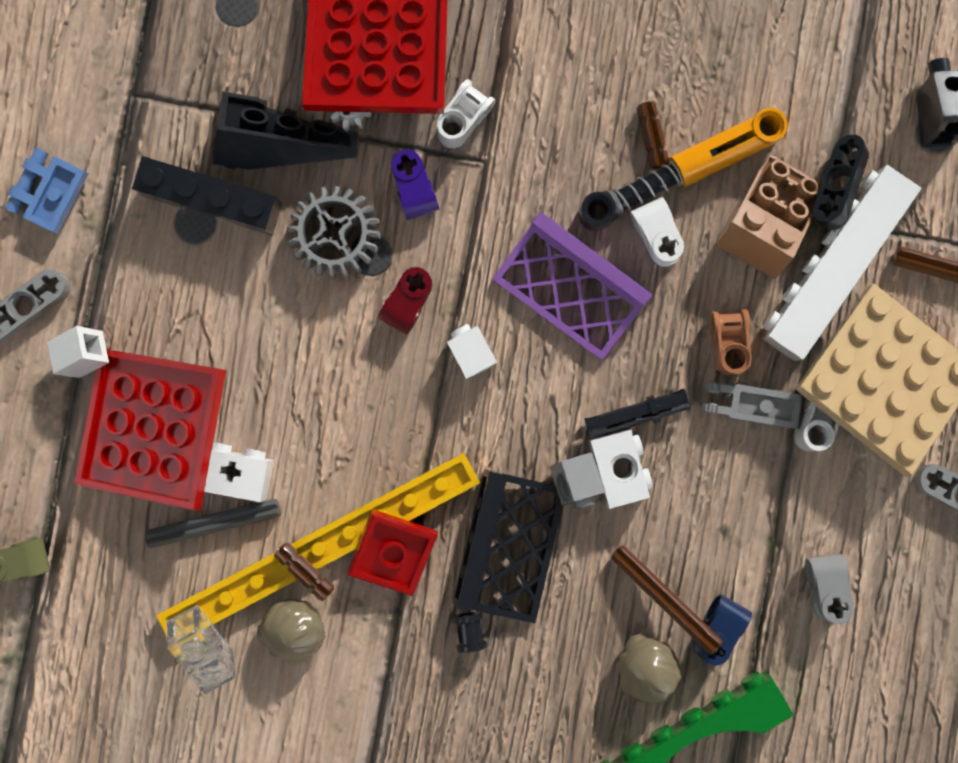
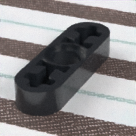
M858 135L842 137L837 141L832 151L813 207L814 217L825 230H836L842 227L849 218L869 158V150L864 140ZM842 176L850 177V181L846 186L842 188L832 187L837 178ZM834 205H835L837 211L831 212V211L833 210ZM825 213H830L829 217H826Z

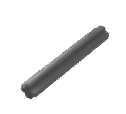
M271 499L145 531V540L149 548H154L276 518L281 515V509L278 500Z

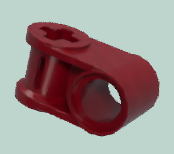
M420 267L407 269L402 274L395 289L386 299L377 319L408 335L432 290L433 282L429 273ZM419 274L423 275L422 282L426 285L423 290L417 288L414 293L411 292L412 286L408 283L409 278H417Z

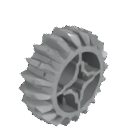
M334 186L332 196H329L325 187H321V198L316 199L314 194L310 192L307 194L308 199L311 201L308 206L301 201L297 203L298 208L303 213L301 215L291 213L290 218L298 223V226L287 227V232L292 235H298V237L288 241V244L291 248L301 247L293 256L296 260H302L307 257L302 265L304 269L309 270L316 264L314 274L321 277L327 268V275L330 280L335 279L336 270L340 269L342 277L346 279L349 277L347 267L352 266L356 273H360L362 270L357 264L360 259L366 264L372 262L370 257L365 254L367 250L375 253L378 252L379 248L375 244L370 243V240L381 239L380 232L371 230L380 225V221L378 218L367 219L375 210L372 205L362 208L366 201L363 195L358 196L352 201L354 191L350 188L341 197L339 186ZM330 207H343L355 214L350 217L346 215L342 218H333L327 213L326 209ZM317 215L320 221V230L313 236V240L308 243L309 225ZM326 220L337 229L340 226L342 227L338 233L343 246L332 237L329 240L327 239L330 236V231ZM361 223V239L352 252L348 244V237L356 229L355 226ZM328 247H335L341 252L343 258L336 260L324 259L315 255L314 252L320 248L324 250Z

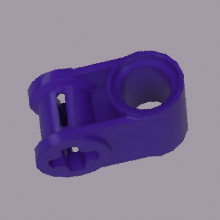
M409 149L397 152L392 159L391 167L406 219L410 220L440 210L431 181H428L420 156L415 151ZM409 160L411 165L417 164L412 168L413 173L411 175H406L404 170L399 171L403 168L402 162Z

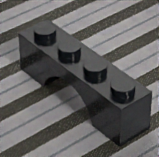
M144 156L141 157L132 190L143 197L175 207L181 206L201 211L241 227L273 236L282 207V202L276 196Z

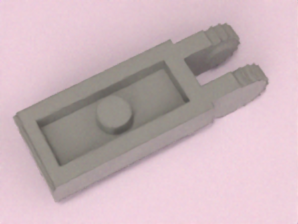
M705 382L704 390L710 393L731 395L729 407L707 402L706 404L702 403L701 411L727 415V418L798 429L803 395L741 384H732L731 386Z

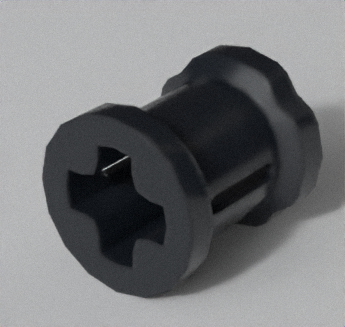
M465 612L452 617V623H455L457 626L459 644L456 646L458 653L475 652L487 648V641L483 640L480 619L483 618L482 612Z

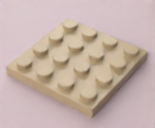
M873 283L864 291L795 390L903 476L908 477L913 475L958 407V349Z

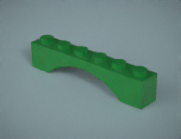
M765 671L761 674L754 672L741 680L742 685L732 691L723 690L715 694L711 698L710 704L701 709L695 707L686 711L681 716V721L671 727L664 725L657 728L651 733L652 738L640 745L638 742L630 744L621 751L620 757L611 762L604 760L600 763H667L672 756L684 747L706 736L728 731L765 733L793 717L794 714L773 678Z

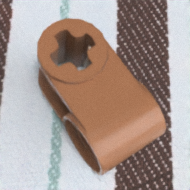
M742 309L739 313L719 314L718 311H711L710 334L713 341L714 365L716 370L723 376L732 377L741 374L751 364V326L747 309ZM728 351L735 352L739 356L740 365L737 369L730 368L726 364L725 355Z

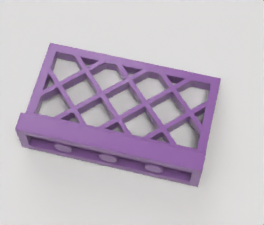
M539 212L532 225L492 278L601 360L605 358L653 295L542 212ZM534 233L546 241L548 256L528 259L526 244ZM551 246L562 254L552 255ZM523 250L524 260L515 261ZM568 257L574 262L576 276L556 279L553 259ZM549 260L551 280L532 283L529 263ZM525 263L527 284L514 286L503 278L511 265ZM578 266L589 274L580 276ZM595 277L602 283L603 297L583 300L580 280ZM576 280L579 300L559 303L556 283ZM552 284L555 304L541 306L535 302L533 287ZM606 286L618 295L607 296ZM528 288L529 297L519 289ZM623 298L634 306L626 318L610 319L608 300ZM604 301L607 321L587 324L584 304ZM580 304L583 324L568 326L562 322L560 307ZM556 308L557 317L546 309ZM621 323L613 334L611 324ZM608 325L610 339L600 350L589 342L587 328ZM583 329L585 338L574 330Z

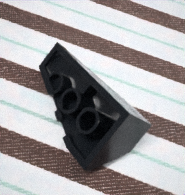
M222 91L213 164L221 165L230 169L241 168L249 170L357 157V133L348 130L346 132L342 127L320 119L308 122L297 117V111L286 108L283 113L268 108L266 100Z

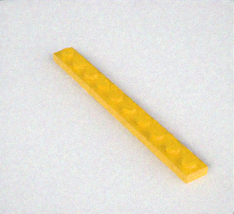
M462 453L290 545L297 550L296 554L298 556L302 555L316 569H319L356 549L372 509L410 521L480 484V481L465 453ZM274 552L157 614L156 617L171 646H174L295 582L297 579L287 570L288 566L286 564L282 565L275 559Z

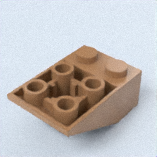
M768 153L728 219L715 245L771 278L776 279L794 259L814 216L813 207L821 183Z

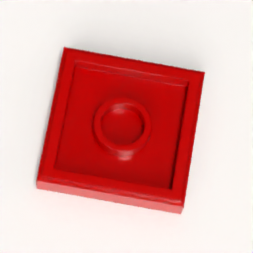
M372 509L348 567L347 575L413 596L437 539V530Z

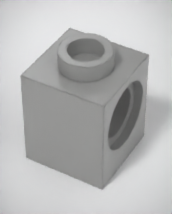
M593 452L550 466L562 506L574 503L576 509L596 503L594 496L605 493Z

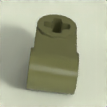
M43 537L14 544L9 548L0 550V583L17 578L24 579L51 571Z

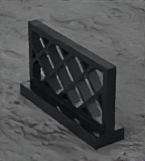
M484 468L452 601L457 609L470 612L474 610L536 623L563 509L555 485ZM506 482L519 484L525 494L524 498L510 507L503 497ZM526 486L536 488V490L529 493ZM544 491L557 493L553 508L542 514L533 498ZM529 501L538 517L521 527L512 511ZM502 503L505 510L499 513L500 506ZM509 514L518 530L501 540L495 531L496 523ZM551 516L550 523L548 524L546 518ZM542 522L547 530L546 540L534 547L525 532ZM521 535L530 551L513 561L504 545ZM494 536L495 540L497 541V544L491 547ZM501 548L510 564L493 574L487 565L488 557ZM543 550L542 557L540 558L538 552ZM534 556L540 565L538 574L526 581L517 566ZM514 569L522 584L505 595L496 579ZM485 570H486V572L488 573L489 577L486 578L485 580H483L484 574H485ZM493 582L502 597L490 605L478 603L480 590ZM535 583L534 591L532 592L530 586ZM525 589L532 599L528 613L515 611L509 601ZM503 603H506L509 609L501 608L499 606Z

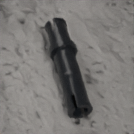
M683 388L656 398L651 395L646 397V401L590 418H584L590 440L596 437L652 420L654 423L660 422L662 417L690 410V404Z

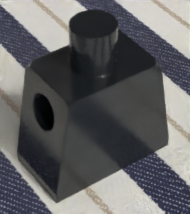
M937 58L928 63L929 77L917 92L921 147L955 145L958 142V70L951 71L949 58Z

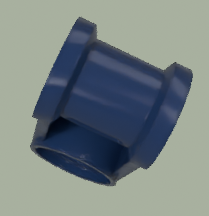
M719 594L711 603L703 622L722 639L723 644L711 655L693 640V649L696 655L711 665L725 663L729 659L739 638L747 629L752 612L724 595Z

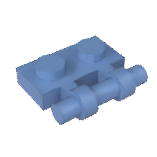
M35 147L30 159L26 158L22 165L25 169L16 187L12 185L8 192L10 198L5 209L18 214L23 203H26L28 207L23 218L58 234L88 173L53 156L48 168H46L43 164L48 153ZM37 176H41L43 178L34 196L29 194Z

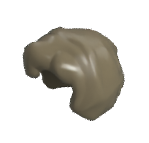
M299 599L282 600L279 603L273 604L257 629L258 640L269 648L272 656L294 663L304 662L311 658L321 648L326 637L324 625L317 609L310 602Z
M642 633L630 637L626 643V651L620 654L619 657L620 686L622 691L640 702L650 704L664 703L667 698L675 693L677 685L681 680L679 660L669 644L648 638Z

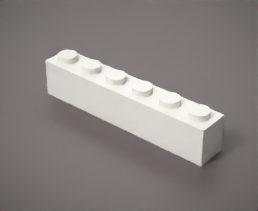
M888 164L877 171L872 169L860 184L863 191L857 200H854L847 222L836 230H828L821 241L825 246L819 255L813 254L803 266L801 271L805 275L799 284L794 282L783 295L782 300L785 301V304L779 313L773 311L763 324V328L766 331L761 339L794 362L804 360L922 189Z

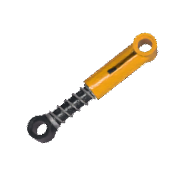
M776 108L762 109L755 116L669 157L668 166L663 164L660 170L656 172L650 170L648 176L644 178L638 176L635 182L631 184L624 183L623 188L619 190L612 189L610 191L590 193L585 197L580 206L578 215L580 223L590 231L603 230L610 222L618 219L625 212V209L628 208L631 211V206L639 202L643 204V200L653 196L656 198V194L664 190L668 192V188L676 184L686 188L761 150L771 148L787 131L788 122L786 116ZM761 122H766L772 126V136H767L761 132L759 127ZM747 137L746 141L722 152L721 149ZM593 204H599L605 209L606 216L600 220L594 219L589 215L588 207Z

